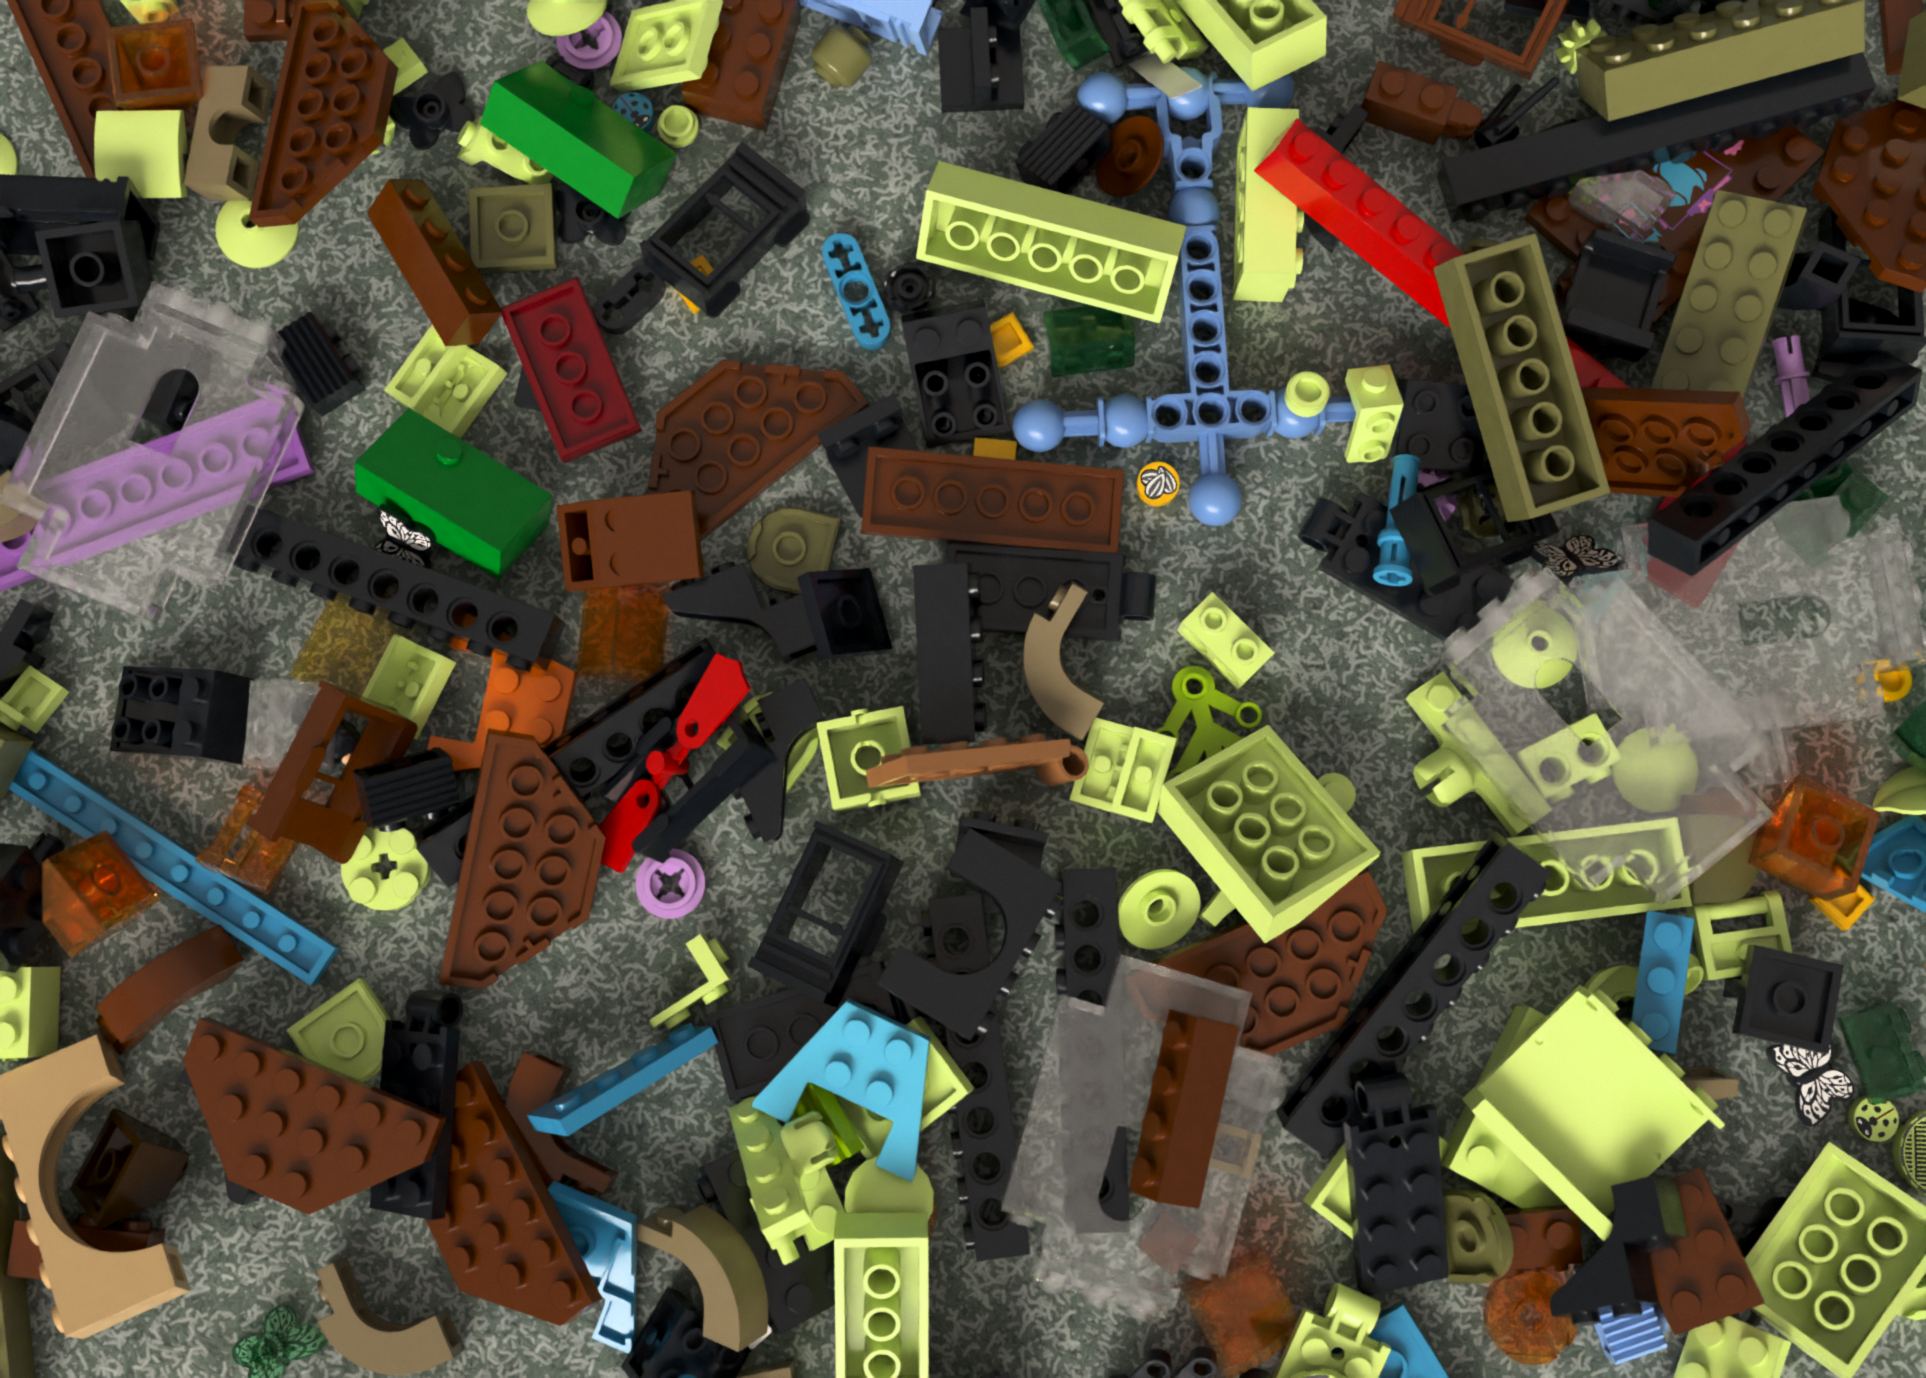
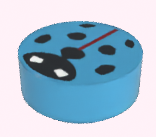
M628 92L618 97L613 104V110L648 133L655 123V112L650 100L643 94Z

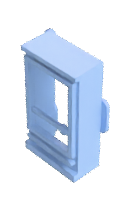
M797 0L804 7L849 25L853 24L859 29L897 43L898 39H900L901 44L905 47L912 43L915 45L918 53L926 56L929 53L944 16L942 11L931 7L934 0Z

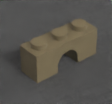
M249 65L206 66L183 184L208 200L252 201L259 162L236 147L235 140L245 126L252 123H267L274 84Z

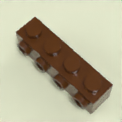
M389 179L367 212L370 220L444 345L479 344L503 313L424 180Z
M1169 1009L1166 1025L1162 1033L1157 1066L1152 1078V1088L1146 1115L1142 1122V1133L1138 1151L1132 1167L1129 1191L1157 1203L1200 1208L1238 1036V1025L1206 1016Z

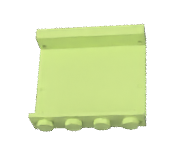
M1579 985L1462 1100L1503 1143L1605 1241L1610 1236L1613 1223L1607 1218L1614 1210L1612 1185L1649 1177L1707 1120L1719 1129H1722L1725 1124L1713 1113L1718 1107L1717 1103L1698 1086L1691 1091L1680 1080L1686 1073L1665 1053L1658 1059L1647 1048L1653 1042L1652 1039L1633 1021L1625 1026L1614 1015L1620 1008L1603 991L1598 989L1593 994L1582 985Z

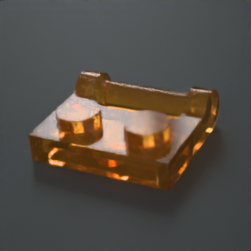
M243 785L236 795L237 804L208 849L202 848L195 861L210 871L226 875L268 895L300 842L280 837L277 843L271 842L252 829L233 860L225 857V854L254 809L258 810L261 801L266 795L253 787Z

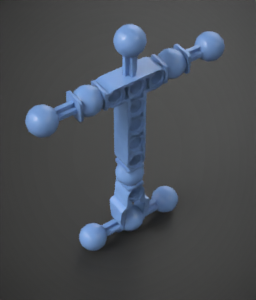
M1184 66L1180 69L1202 84V87L1171 99L1151 82L1125 85L1124 81L1114 73L1096 72L1090 74L1078 88L1076 96L1078 107L1080 106L1083 111L1086 110L1089 115L1092 114L1095 119H1099L1101 123L1106 125L1115 123L1123 116L1126 110L1154 109V121L1157 122L1163 132L1164 152L1162 158L1167 159L1170 183L1173 189L1172 200L1168 207V219L1170 222L1187 226L1176 264L1186 393L1166 394L1153 401L1151 396H1146L1144 402L1136 396L1127 394L1112 397L1105 403H1103V397H1098L1095 410L1062 412L1051 401L1038 398L1026 402L1014 415L1012 425L1014 436L1021 446L1029 451L1039 453L1053 449L1060 444L1063 437L1097 435L1098 447H1103L1104 442L1107 441L1111 445L1121 448L1135 446L1144 439L1145 443H1151L1152 438L1163 443L1198 441L1201 477L1193 483L1189 490L1188 503L1190 510L1195 518L1203 524L1210 526L1228 524L1236 518L1241 510L1243 498L1238 484L1226 475L1224 440L1254 438L1263 432L1266 433L1267 437L1272 436L1274 431L1282 437L1291 439L1307 436L1312 431L1315 436L1321 434L1325 428V423L1352 422L1356 416L1350 396L1329 397L1321 413L1312 417H1301L1288 409L1284 400L1286 387L1281 388L1276 393L1275 390H1268L1267 394L1260 390H1229L1219 245L1215 237L1217 225L1220 222L1221 210L1216 196L1212 193L1213 180L1209 179L1212 171V155L1217 151L1223 133L1221 105L1246 104L1247 107L1286 109L1294 98L1295 84L1291 73L1252 91L1241 78L1219 79L1215 71L1206 77L1198 69ZM1205 112L1206 133L1202 135L1201 139L1187 136L1182 140L1180 135L1170 132L1168 115L1174 120L1187 122L1197 119ZM1192 168L1197 170L1201 176L1195 179L1188 178L1182 173V170ZM1194 247L1204 250L1207 257L1201 260L1194 259L1188 254L1187 250ZM1197 287L1203 288L1210 294V298L1207 300H1197L1191 295L1190 290ZM1205 328L1212 333L1213 339L1210 341H1200L1194 336L1193 330ZM1202 368L1209 369L1216 375L1217 380L1210 383L1203 382L1197 377L1196 371ZM1399 389V392H1400L1401 397H1402V400H1403V393H1402V391ZM1254 407L1261 413L1262 419L1257 422L1248 421L1242 415L1241 409ZM1204 409H1211L1217 413L1220 421L1215 424H1207L1201 420L1198 412ZM1163 411L1170 412L1177 418L1178 423L1170 427L1163 426L1156 419V415ZM1401 411V415H1400V418H1399L1397 427H1398L1399 424H1400V420H1401V417H1402V411Z

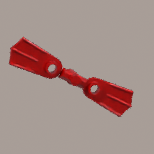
M720 653L714 655L678 719L676 726L677 741L666 752L652 751L646 759V768L653 775L651 777L652 780L641 779L635 782L599 825L606 836L600 864L608 866L618 873H623L635 854V851L632 849L633 840L652 822L661 806L662 797L660 790L662 791L673 775H684L687 773L689 760L686 756L690 750L701 747L751 690L741 661L729 659ZM698 723V732L695 735L694 726ZM647 794H649L648 805H646L645 798Z

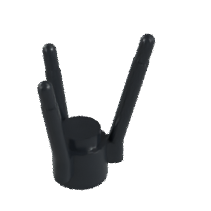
M1552 78L1510 115L1504 114L1500 117L1521 90V85L1515 84L1489 116L1480 123L1479 127H1476L1477 131L1474 133V138L1480 149L1516 139L1515 137L1520 133L1516 121L1556 87L1560 82L1559 78ZM1571 118V119H1569V120H1566V121H1564V122H1562V123H1558V124H1556V125H1553V126H1551V127H1549V128H1547V129H1544V130H1542V131L1549 130V129H1552V128H1556V127L1563 126V125L1570 124V123L1577 122V121H1576L1575 118Z

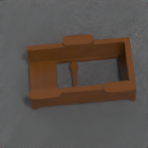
M1399 0L1393 12L1394 23L1440 42L1442 53L1474 67L1479 66L1485 61L1531 81L1570 0H1542L1547 2L1521 56L1461 31L1469 23L1468 16L1476 0L1468 1L1463 13L1456 18L1457 25L1455 28L1435 20L1444 0Z
M321 680L318 684L321 690L318 692L276 772L264 799L261 801V805L255 815L250 814L246 825L271 842L277 843L280 837L312 846L331 860L345 864L353 856L367 828L366 822L361 819L363 813L353 771L355 769H362L365 766L380 764L382 761L404 757L418 727L413 721L383 704ZM346 710L370 720L339 778H336L318 770L326 757V748ZM314 778L335 785L325 805L301 798L303 792L310 787Z

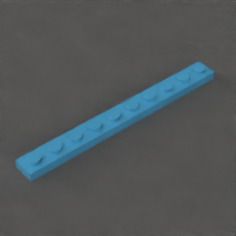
M30 748L9 790L213 923L221 925L224 930L310 986L318 984L340 951V947L35 749Z

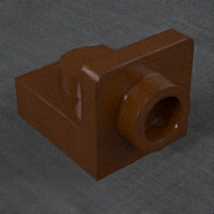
M244 0L245 38L249 42L288 41L297 0Z

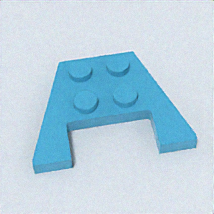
M848 998L775 1078L756 1096L751 1106L787 1123L791 1120L808 1082L835 1093L893 1122L875 1165L912 1182L917 1170V1155L931 1037Z

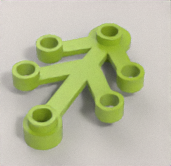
M1188 666L1181 669L1175 675L1171 687L1176 702L1163 727L1157 729L1155 733L1161 734L1166 732L1173 738H1177L1176 748L1179 743L1178 731L1190 711L1194 718L1196 730L1177 766L1167 774L1165 782L1169 781L1172 775L1181 774L1197 765L1203 752L1206 759L1222 751V747L1227 748L1243 739L1214 723L1209 706L1233 717L1235 723L1240 728L1246 730L1252 729L1260 723L1262 712L1259 706L1252 702L1242 704L1216 690L1212 675L1202 667ZM1197 680L1201 684V692L1199 694L1189 693L1186 689L1187 681ZM1248 708L1254 711L1255 721L1253 723H1245L1241 719L1240 713L1242 709Z

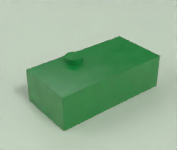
M542 60L495 80L480 125L617 219L660 195L677 155L675 151L597 99L591 90L578 86Z
M410 408L354 462L356 493L377 506L383 503L409 518L413 524H419L430 529L435 534L437 543L498 580L505 575L550 523L552 494Z

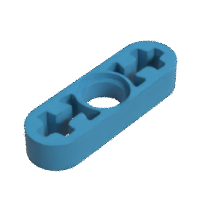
M846 233L833 234L824 242L822 256L856 342L861 347L867 350L880 349L888 343L891 336V326L886 310L857 241ZM838 246H842L844 251H850L848 253V261L852 271L845 274L840 259L838 257L832 258L835 256V248ZM853 282H861L868 287V295L862 301L853 302L845 296L847 286ZM868 309L874 325H883L878 328L879 336L874 338L869 333H861L866 329L865 320L861 312Z

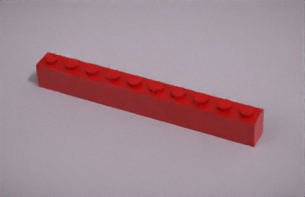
M1296 118L1274 140L1254 169V172L1450 328L1433 268L1452 258L1465 254ZM1566 336L1580 387L1630 388Z

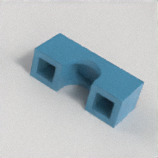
M1647 911L1631 1021L1652 1039L1653 1042L1647 1046L1652 1053L1661 1055L1665 1053L1667 1056L1676 1057L1695 918Z

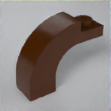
M217 925L182 942L152 960L123 981L98 1004L96 1008L101 1014L95 1021L99 1025V1030L104 1040L112 1044L119 1056L134 1049L151 1028L172 1010L192 997L226 981L244 961V958L221 925Z
M534 1050L524 1052L509 1085L506 1108L545 1185L549 1187L553 1181L565 1185L567 1178L570 1177L574 1179L571 1185L586 1194L596 1196L598 1191L603 1194L612 1188L619 1172L578 1153L565 1142L561 1135L534 1131L526 1115L558 1098L572 1069Z

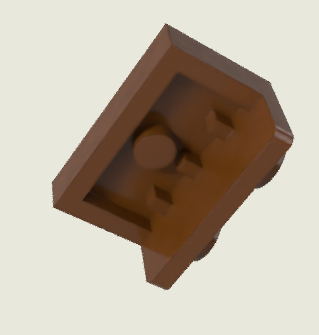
M1567 1205L1502 1211L1509 1224L1514 1246L1512 1264L1504 1276H1518L1523 1274L1526 1268L1541 1267V1270L1547 1272H1562L1569 1269V1264L1583 1263L1579 1216Z

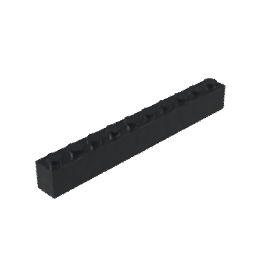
M1861 52L1609 122L1601 115L1443 159L1437 179L1451 222L1465 219L1466 222H1473L1486 217L1490 211L1505 207L1507 210H1516L1526 206L1531 200L1546 195L1547 198L1554 199L1566 195L1572 188L1586 184L1589 187L1601 186L1611 181L1614 176L1628 172L1632 176L1640 175L1651 170L1655 165L1671 161L1672 164H1679L1706 150L1712 149L1713 152L1725 151L1735 146L1738 141L1752 137L1756 141L1764 140L1775 135L1781 129L1795 126L1797 129L1806 128L1814 125L1823 117L1837 114L1838 117L1849 116L1864 107L1865 101L1874 91L1876 85L1864 53Z

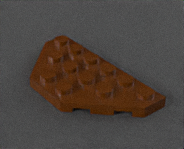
M337 0L296 1L249 214V220L259 228L296 224L384 142L398 67Z
M1899 100L1837 120L1831 131L1812 193L1821 204L1827 202L1838 216L1835 223L1853 247L1861 246L1871 260L1868 267L1878 280L1922 293L1926 287V109Z
M722 360L657 412L654 454L652 453L648 483L649 494L694 490L701 542L820 447L817 433L869 407V402L841 370L825 369V371L800 369L798 366L776 364L760 366L741 364V361Z
M1580 387L1611 493L1679 498L1700 476L1704 477L1717 465L1730 448L1736 447L1745 438L1751 427L1740 392Z
M488 728L439 974V984L485 989L499 980L500 974L518 962L523 964L550 946L551 940L571 927L575 929L589 919L606 836L533 735Z
M1366 867L1304 920L1267 943H1264L1249 923L1244 920L1124 973L1123 979L1142 1018L1156 1023H1160V1021L1166 1023L1169 1009L1238 1025L1239 1031L1235 1048L1244 1051L1245 1055L1263 1060L1343 1025L1356 985L1360 983L1371 955V947L1379 927H1382L1388 910L1368 867Z
M210 1017L199 1018L183 1059L228 1180L308 1215L430 1161L447 1117Z
M483 1061L468 1063L457 1073L445 1218L425 1220L459 1291L558 1326L572 1323L600 1302L603 1297Z

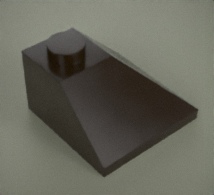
M113 1108L72 1183L70 1191L97 1226L107 1227L168 1197L175 1183L184 1176L190 1154L175 1138Z

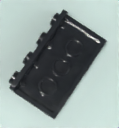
M739 1148L699 1167L702 1177L696 1179V1183L706 1204L714 1203L717 1212L729 1221L744 1238L758 1262L766 1286L768 1325L772 1332L780 1335L834 1306V1240L811 1251L802 1235L793 1240L800 1257L783 1265L777 1249H771L769 1242L762 1233L757 1214L749 1200L752 1196L746 1182L747 1178Z

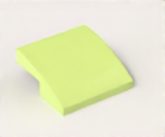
M184 110L96 112L94 166L95 178L98 181H103L104 178H107L111 182H117L118 176L129 177L143 198L188 197L186 185L183 184L185 178L183 154L189 153Z
M431 325L384 391L406 407L461 439L508 373L499 365L472 350L467 345L445 346L434 326Z
M1096 717L1091 725L1084 748L1089 761V768L1083 778L1075 780L1069 800L1153 824L1160 800L1162 784L1166 780L1177 738L1138 727L1132 728Z

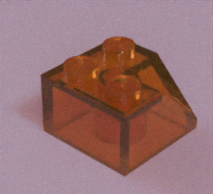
M1800 774L1793 779L1760 824L1748 864L1825 901L1854 893L1858 888L1880 812Z
M107 830L47 858L42 863L43 923L71 958L126 928L161 900Z
M1260 1247L1180 1287L1210 1349L1216 1353L1217 1363L1226 1378H1234L1269 1360L1287 1344L1297 1322V1317L1288 1295L1267 1254Z

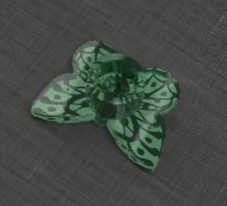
M279 1305L271 1309L265 1316L263 1332L260 1335L247 1336L235 1343L232 1349V1357L238 1365L249 1368L248 1378H282L283 1368L289 1366L290 1361L316 1354L323 1350L329 1344V1341L314 1326L306 1323L297 1325L295 1311L288 1305Z

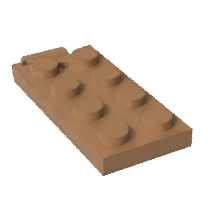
M1033 734L1020 737L1017 742L1007 743V738L1003 737L984 740L980 742V745L968 747L967 741L945 744L941 746V749L932 751L928 750L927 745L905 748L899 754L881 757V765L866 770L868 788L1025 771L1036 767L1040 780L1047 786L1055 787L1083 778L1087 774L1089 761L1086 753L1081 748L1071 745L1070 738L1046 741L1045 734Z

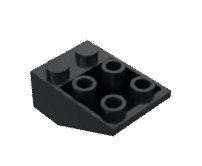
M984 299L901 316L927 448L974 439L975 437L979 438L1009 432L1010 429Z
M124 666L119 684V696L115 720L112 726L109 751L206 762L242 764L255 679L218 670Z

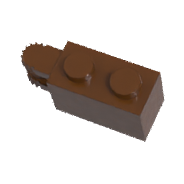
M1378 61L1360 106L1369 112L1365 122L1433 146L1440 135L1451 139L1457 138L1458 141H1468L1469 138L1473 137L1476 132L1475 128L1479 127L1484 115L1479 106L1471 105V102L1455 97L1458 91L1457 87L1382 61Z

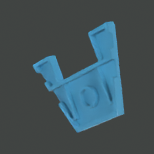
M553 1181L547 1189L601 1296L606 1299L592 1338L629 1354L637 1339V1215Z

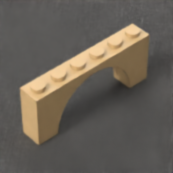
M97 1034L0 1075V1120L3 1121L7 1134L3 1136L2 1144L8 1158L15 1162L19 1176L14 1180L15 1189L23 1203L27 1204L31 1219L27 1221L28 1234L32 1242L40 1248L43 1262L39 1264L41 1279L45 1286L51 1289L56 1304V1306L52 1307L53 1321L57 1329L64 1333L65 1336L85 1339L191 1291L178 1248L160 1243L150 1248L131 1252L101 1251L85 1242L75 1233L68 1224L60 1207L56 1183L57 1168L63 1146L70 1132L82 1115L96 1101L113 1089L125 1084L114 1047Z

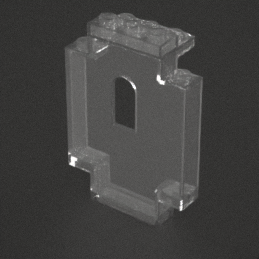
M152 281L133 323L111 312H107L105 317L88 311L0 494V504L38 521L17 568L157 624L178 577L220 593L304 411L305 405L295 395L296 389L284 382L289 371L280 361V357L286 343L277 333L276 325L254 315L250 320L235 315L236 309L216 299H211L209 304L195 298L196 294L180 284L170 282L169 286L166 287ZM181 369L195 375L199 385V392L170 455H165L130 441L159 379L169 371Z
M1839 495L1789 502L1693 577L1647 554L1649 538L1647 526L1649 522L1621 526L1612 535L1616 561L1619 566L1618 571L1575 576L1567 584L1588 712L1642 705L1649 748L1868 720L1881 715L1880 707L1884 705L1883 688L1879 681H1875L1874 674L1915 669L1926 664V628L1921 624L1919 614L1923 607V599L1916 581L1912 578L1911 568L1914 565V553L1908 538L1901 531L1900 523L1880 526L1866 536L1847 538V533L1850 531V517L1847 509L1841 507ZM1796 596H1811L1822 602L1827 610V626L1818 636L1744 646L1736 605Z
M1548 566L1538 574L1531 568L1511 585L1516 591L1503 603L1496 597L1476 614L1481 621L1471 630L1467 631L1461 626L1442 642L1447 650L1442 653L1440 659L1451 670L1448 676L1459 689L1465 686L1474 698L1469 701L1463 695L1443 712L1449 719L1441 727L1585 890L1594 889L1614 871L1624 865L1657 903L1666 904L1774 816V813L1736 773L1772 742L1620 577L1610 585L1604 579L1597 583L1582 596L1587 602L1584 606ZM1561 659L1573 664L1622 718L1588 747L1542 697L1537 689V672L1544 663L1550 660Z
M1118 954L1103 1006L1060 994L1001 1203L1002 1211L1009 1212L1008 1220L1027 1227H1034L1035 1221L1043 1222L1030 1268L1031 1279L1038 1281L1037 1288L1056 1295H1063L1065 1289L1082 1294L1081 1301L1089 1305L1107 1309L1109 1302L1127 1307L1126 1315L1138 1320L1152 1322L1153 1316L1166 1319L1168 1308L1176 1307L1180 1288L1176 1284V1278L1180 1264L1186 1265L1185 1273L1204 1280H1211L1213 1274L1226 1276L1283 1060L1239 1046L1252 992ZM1169 1009L1206 1016L1238 1025V1036L1200 1208L1157 1203L1144 1197L1141 1209L1132 1218L1115 1220L1107 1216L1100 1207L1099 1192L1118 1125L1142 1132V1122L1146 1115L1152 1088V1078L1157 1066L1162 1033L1166 1025Z

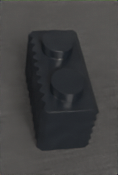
M1072 102L1063 112H1056L1052 115L1046 125V129L1035 141L1026 142L1020 149L1015 163L1021 180L1029 185L1067 195L1072 193L1073 188L1077 187L1079 182L1083 181L1084 177L1088 176L1090 171L1095 169L1096 164H1100L1101 160L1106 158L1107 153L1112 151L1113 145L1108 127L1105 123H1101L1099 119H1095L1092 114L1089 115L1086 110L1083 111L1080 106L1077 107Z
M307 312L305 316L299 317L297 321L291 322L289 326H284L283 330H279L275 335L269 336V342L310 406L322 417L366 390L359 380V377L364 375L362 368L350 352L343 355L337 346V343L341 342L342 338L329 319L321 322L312 312Z
M433 747L431 750H424L423 752L408 754L405 757L382 761L380 764L365 766L362 769H355L353 773L364 821L373 830L379 828L381 832H391L403 828L406 825L405 820L422 816L423 819L440 818L448 814V808L460 805L450 755L440 747Z

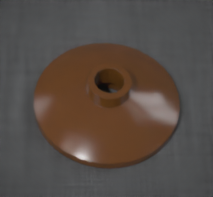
M1147 116L1130 117L1119 123L1109 133L1113 149L1110 153H1107L1106 158H1103L1100 164H1096V178L1101 189L1111 196L1127 197L1138 192L1152 179L1161 163L1164 152L1163 132L1157 122Z

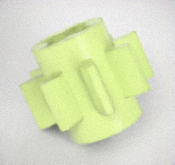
M1575 19L1564 33H1558L1557 35L1561 40L1562 48L1554 52L1555 56L1561 63L1565 62L1564 66L1571 74L1577 71L1576 49L1590 45L1589 42L1592 39L1608 36L1605 31H1600L1601 26L1595 19H1591L1587 25L1578 23Z

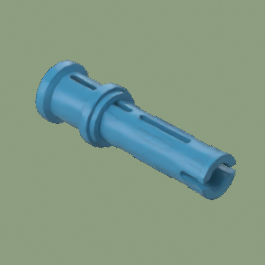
M1400 454L1393 458L1386 528L1381 531L1377 539V544L1381 547L1379 566L1374 568L1373 578L1375 581L1389 586H1404L1412 583L1413 572L1410 570L1411 555L1389 512V509L1401 503L1403 487V501L1417 492L1421 460L1417 456L1410 454Z

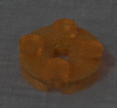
M1524 1269V1273L1518 1276H1502L1494 1280L1491 1290L1486 1296L1483 1308L1484 1325L1493 1344L1515 1361L1527 1365H1543L1558 1358L1556 1355L1562 1352L1566 1345H1571L1578 1326H1572L1571 1319L1552 1317L1550 1308L1551 1297L1563 1285L1550 1275L1533 1269ZM1533 1304V1309L1541 1313V1320L1534 1321L1532 1329H1526L1525 1322L1519 1319L1520 1312L1525 1311L1527 1305Z

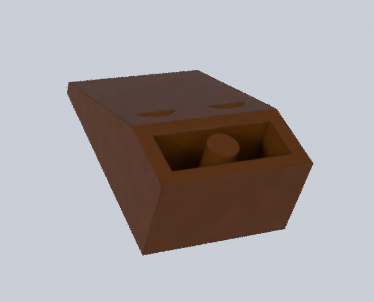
M694 490L597 499L556 505L565 592L601 591L704 577L696 494Z

